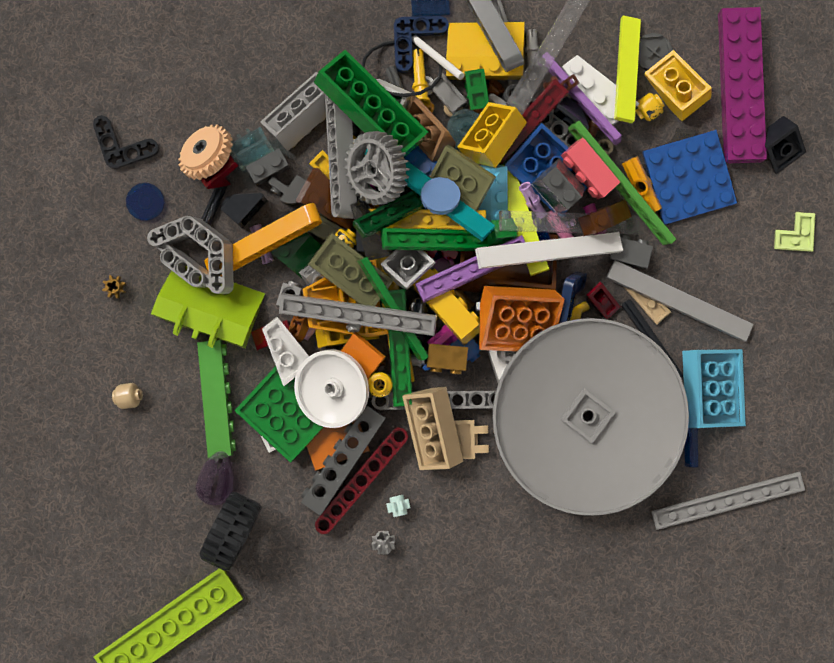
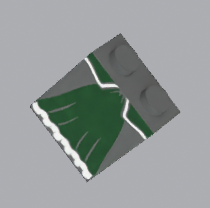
M560 158L531 183L555 213L568 210L583 196L585 189L583 184Z

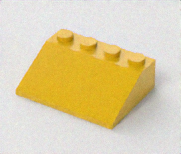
M504 22L524 59L525 22ZM449 23L446 60L461 72L484 68L486 80H524V65L505 72L478 23ZM446 70V77L449 80H459Z

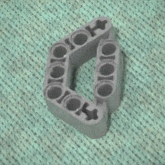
M184 216L152 229L148 233L147 240L149 244L161 251V262L191 286L208 287L216 294H229L232 292L234 286L232 243L205 221L197 217ZM188 238L195 240L208 250L209 271L184 252L175 248L173 244ZM220 243L222 244L221 250H219Z

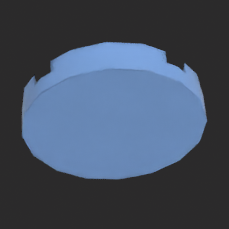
M438 177L425 183L421 192V201L423 206L427 207L430 212L444 215L451 213L459 205L461 193L459 187L448 178Z

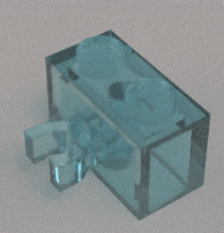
M261 127L252 132L249 128L246 129L247 135L243 137L240 134L236 135L238 140L233 142L231 154L242 171L246 170V166L274 151Z

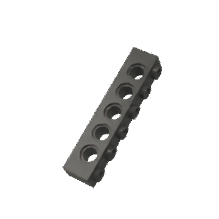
M366 405L363 413L356 419L354 424L349 423L344 431L346 436L343 440L339 438L333 447L336 450L332 456L328 455L324 460L323 465L325 467L322 472L317 471L312 478L314 482L312 487H307L302 493L301 497L304 498L301 502L319 515L323 513L386 419L384 416ZM361 421H366L369 424L367 432L359 430L358 425ZM350 437H355L358 440L356 448L348 446V439ZM343 453L347 456L348 460L345 464L338 463V454ZM328 470L336 472L337 477L335 480H329L326 477ZM317 486L325 488L326 493L324 496L316 494L315 489Z

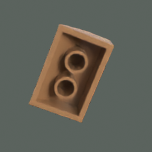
M411 96L406 110L428 131V134L418 146L432 162L438 161L445 146L450 145L454 148L456 142L449 131L419 98Z

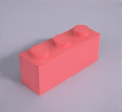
M584 138L577 140L561 154L564 164L568 168H572L576 173V178L587 186L589 194L594 198H604L620 183Z

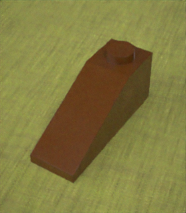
M624 199L578 217L583 234L586 236L613 227L632 216L627 201Z

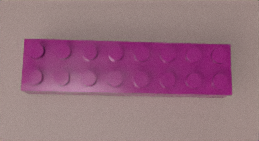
M761 7L722 8L718 13L723 155L726 163H762L767 159L765 148Z

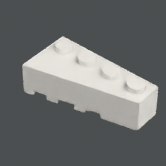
M578 55L563 65V71L569 77L575 74L579 81L577 86L612 125L619 122L614 120L616 85ZM636 101V106H635V108H637V106L640 104V103L637 102V101Z

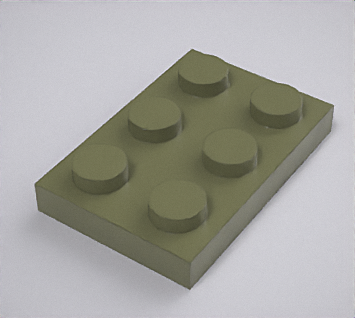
M450 145L445 146L429 176L431 179L442 177L453 181L459 187L461 193L460 200L475 211L481 206L496 176Z

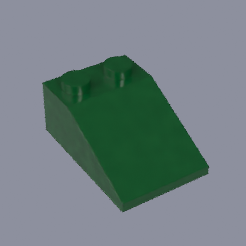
M306 232L274 249L271 254L302 278L299 272L308 266V263L322 245Z

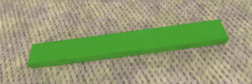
M580 121L571 124L568 127L570 133L576 140L584 138L617 177L620 183L615 188L662 245L672 244L676 238Z

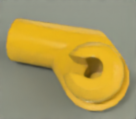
M586 301L573 307L571 320L581 319V314L590 309Z

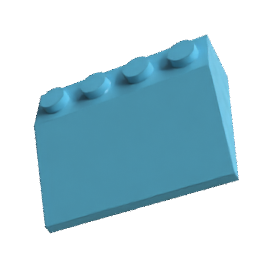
M743 350L682 351L683 380L689 411L688 428L746 426Z

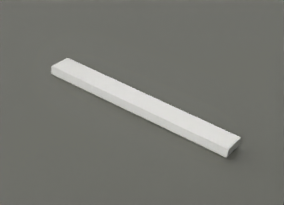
M619 232L475 249L479 269L623 251Z

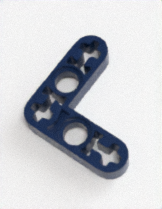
M442 16L399 17L395 20L393 27L395 67L398 72L407 73L412 68L411 36L443 35L449 26L446 18ZM429 21H432L431 25H437L438 21L445 25L442 30H439L437 26H432V31H429ZM401 22L404 23V26H410V22H413V31H410L411 27H405L404 31H401V28L397 26ZM424 22L426 29L419 31L416 28V23ZM399 41H406L408 48L401 50L397 45ZM409 53V55H405V62L409 64L406 65V68H402V65L399 64L402 61V55Z
M575 272L565 279L562 290V297L565 300L559 323L571 321L575 295L584 289L587 280L586 273Z

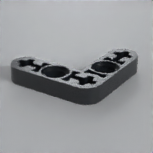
M103 115L97 116L93 121V127L104 160L112 169H118L153 157L159 152V145L153 139H145L120 148L111 121ZM100 120L107 122V124L104 125L105 130L107 132L110 131L111 133L103 134V129L97 126L100 124ZM110 137L113 139V145L107 148L103 142L106 138ZM148 143L155 145V147L152 148L153 152L145 150L142 151L144 155L141 156V151L138 148V146H141L142 149H145L148 147ZM131 149L137 150V157L134 159H129L127 156L128 151ZM123 152L126 162H123V159L117 160L116 165L110 162L113 155L118 158L122 156L120 153Z

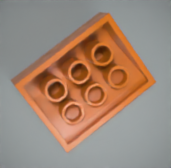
M484 286L480 302L479 349L518 351L527 341L541 331L559 324L565 299L556 290Z

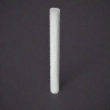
M412 36V42L456 78L459 80L463 79V72L418 36Z

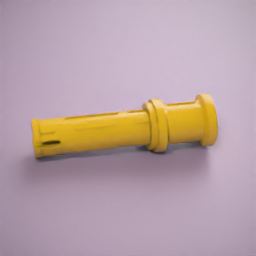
M417 49L412 51L415 81L412 85V90L414 92L429 87L425 77L424 51L422 49H419V54H417ZM428 91L421 95H416L425 106L431 103Z

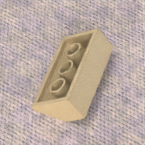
M430 388L403 395L419 470L450 469L462 463L463 457L447 388ZM410 399H412V405H409Z

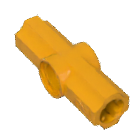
M637 156L623 162L622 165L633 187L654 212L660 210L662 207L652 187V181L647 176L639 157ZM638 182H643L646 186V189H640L638 186Z

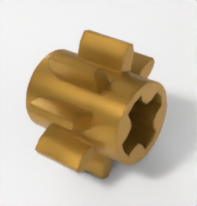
M109 275L110 280L103 281L105 288L102 291L109 292L107 296L109 298L114 294L119 299L121 292L126 293L123 290V286L127 285V283L120 282V276H117L115 280L113 276ZM111 284H116L118 289L114 290Z

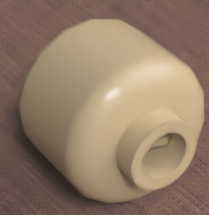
M134 383L120 384L112 393L114 404L121 409L135 408L143 398L142 390Z

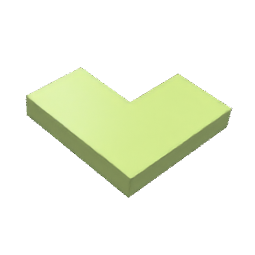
M796 212L794 231L775 230L774 249L813 252L815 213Z

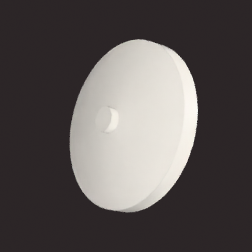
M323 350L314 353L300 365L295 377L294 389L299 407L311 421L327 428L345 426L355 421L363 413L369 397L367 376L361 365L345 352Z

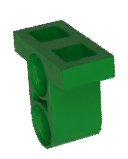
M484 68L465 71L466 82H464L470 110L485 108L489 99Z

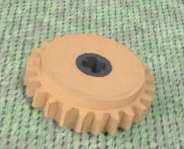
M218 124L215 127L210 125V127L205 126L197 130L187 139L182 147L180 158L178 159L181 162L178 164L181 167L180 170L193 180L196 178L198 180H201V178L206 179L218 172L225 165L232 152L231 147L233 143L231 141L233 138L231 134Z

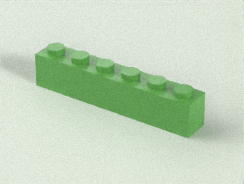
M216 340L213 348L208 346V341L197 342L208 458L232 456L233 451H236V441L232 440L231 434L235 429L234 421H230V413L233 412L232 402L228 401V394H231L230 382L226 381V375L229 374L228 363H225L224 356L227 355V346L223 344L222 340Z

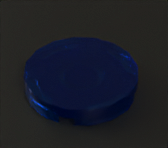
M139 183L128 192L126 207L129 213L136 219L142 221L153 220L163 211L164 196L155 185Z

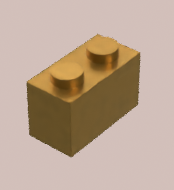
M429 344L427 368H431V372L442 373V369H448L451 374H461L462 371H466L468 347Z

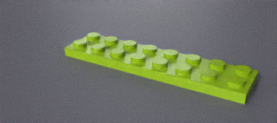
M217 569L96 654L94 659L97 663H153L237 604L244 597L226 571Z

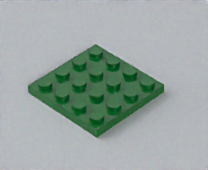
M275 366L234 411L292 463L324 427L311 421L299 407L294 389L295 378L283 386Z

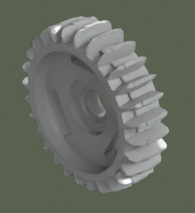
M374 131L359 135L358 138L353 140V144L349 145L351 150L346 152L349 157L344 159L348 162V165L344 167L348 169L346 176H349L350 179L347 183H352L351 190H356L355 196H360V200H366L367 204L382 205L394 201L395 198L400 197V193L404 192L403 186L407 185L405 179L409 178L406 175V171L409 168H406L405 164L408 160L404 159L406 153L401 152L403 146H397L398 140H393V135H387L386 132ZM372 163H373V164L375 165V167H376V172H375V174H373L372 171H371V164H372ZM369 184L377 186L380 192L373 189Z

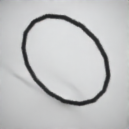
M403 40L398 42L401 44H408L406 41ZM394 41L383 42L371 48L363 57L362 66L365 68L366 59L373 51L386 45H392ZM438 63V77L431 86L418 92L389 93L392 96L398 97L421 95L433 89L441 80L443 66Z

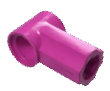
M444 325L442 330L429 339L427 343L449 345L458 338Z

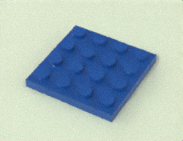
M717 130L642 152L649 178L652 181V187L662 207L659 213L664 225L737 203Z

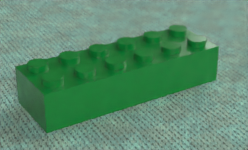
M346 50L319 70L314 83L364 133L380 131L386 132L387 135H393V140H398L397 146H403L401 152L406 153L404 158L422 143L428 134V131Z

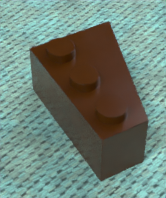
M313 168L295 202L302 206L315 203L320 216L345 230L351 229L356 216L350 219L334 217L332 215L330 180L320 168Z

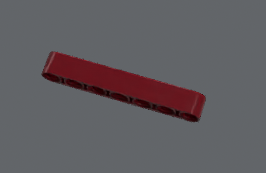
M395 428L317 519L315 522L317 532L327 534L333 529L408 439V433L405 429ZM396 431H402L405 434L403 441L398 442L394 439ZM388 445L392 448L390 456L382 454L383 446ZM372 460H376L380 464V468L377 471H372L369 468V463ZM359 475L366 476V485L361 486L357 483ZM346 490L354 492L355 497L353 500H347L344 497ZM333 505L341 506L342 513L340 515L333 514ZM323 519L329 522V528L326 530L321 529L319 526V522Z

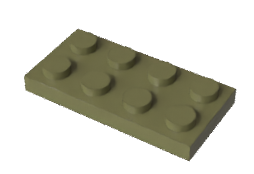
M331 233L308 265L358 304L375 306L380 300L357 262L363 256ZM374 266L388 289L393 280Z

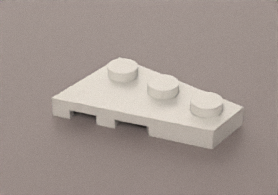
M276 317L263 327L262 330L282 384L285 386L296 377L300 365L309 355L280 319Z

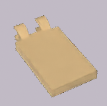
M474 420L454 421L463 459H475V453H489V445H478V434H487L488 426H475Z

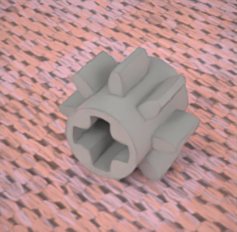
M379 531L375 536H372V549H377L379 555L389 554L392 549H395V536H390L389 531Z

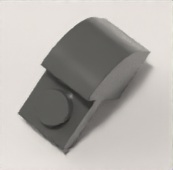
M296 175L289 187L272 177L268 184L272 187L270 190L276 195L280 196L281 193L283 194L280 199L281 203L294 206L299 204L295 200L306 180Z

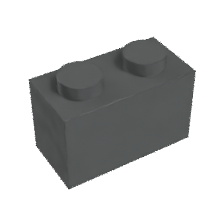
M277 149L246 166V169L258 187L272 177H276L290 169L280 149Z
M620 234L623 251L609 254L608 260H616L624 265L643 270L647 269L653 246L648 245V241L638 239L636 242L630 240L629 236Z

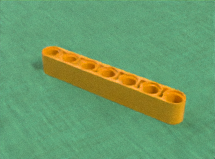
M315 203L306 204L232 244L233 271L319 226L322 220ZM207 258V259L204 260V263H205V266H206V268H207V271H209V270H208V258Z

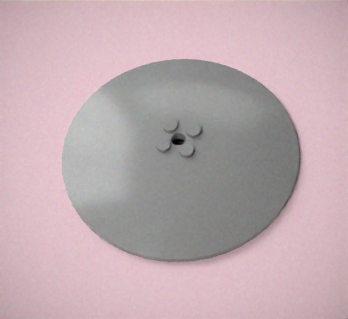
M587 318L566 321L551 326L535 335L515 353L499 380L494 397L492 419L495 441L500 456L513 478L529 494L542 503L567 513L605 515L630 508L654 493L670 476L679 461L686 442L689 411L681 377L668 355L660 346L640 331L628 325L606 319ZM590 410L593 413V418L587 422L583 419V413Z

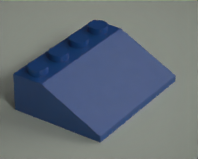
M541 123L521 143L504 166H507V170L522 184L525 182H530L531 184L557 159L560 158L563 161L561 154L569 147ZM569 168L570 171L575 175L576 173L572 170V168ZM582 183L583 186L585 187V189H584V191H585V190L587 189V186H586L584 183ZM532 186L535 194L539 195L541 201L555 213V211L548 205V203ZM568 210L558 212L555 214L559 218H562Z

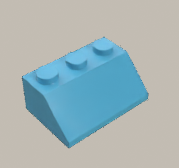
M498 164L494 168L480 165L496 176L478 210H486V219L490 222L491 220L508 219L507 166Z

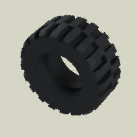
M231 492L204 541L199 554L200 558L221 570L229 571L255 524L261 510L260 504L237 492Z

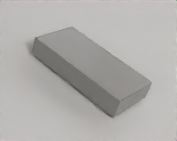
M442 73L441 80L431 90L447 109L454 114L467 103V100ZM435 78V79L429 84V86H431V85L433 84V82H434L437 78Z

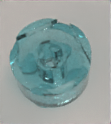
M462 109L451 116L447 124V130L456 142L454 148L459 150L458 145L466 135L465 132H462L463 127L470 129L480 114L469 109Z

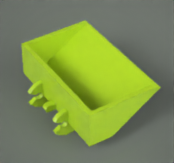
M171 270L157 296L151 314L159 319L174 323V335L178 336L182 327L194 330L192 334L194 339H197L199 333L210 336L208 346L211 348L214 347L217 339L246 348L265 293L234 283L233 290L229 294H216L208 287L191 286Z

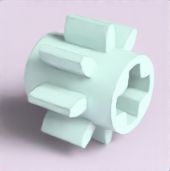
M404 495L389 498L390 503H386L388 513L392 512L393 517L408 514L407 509L411 508L409 499H404Z

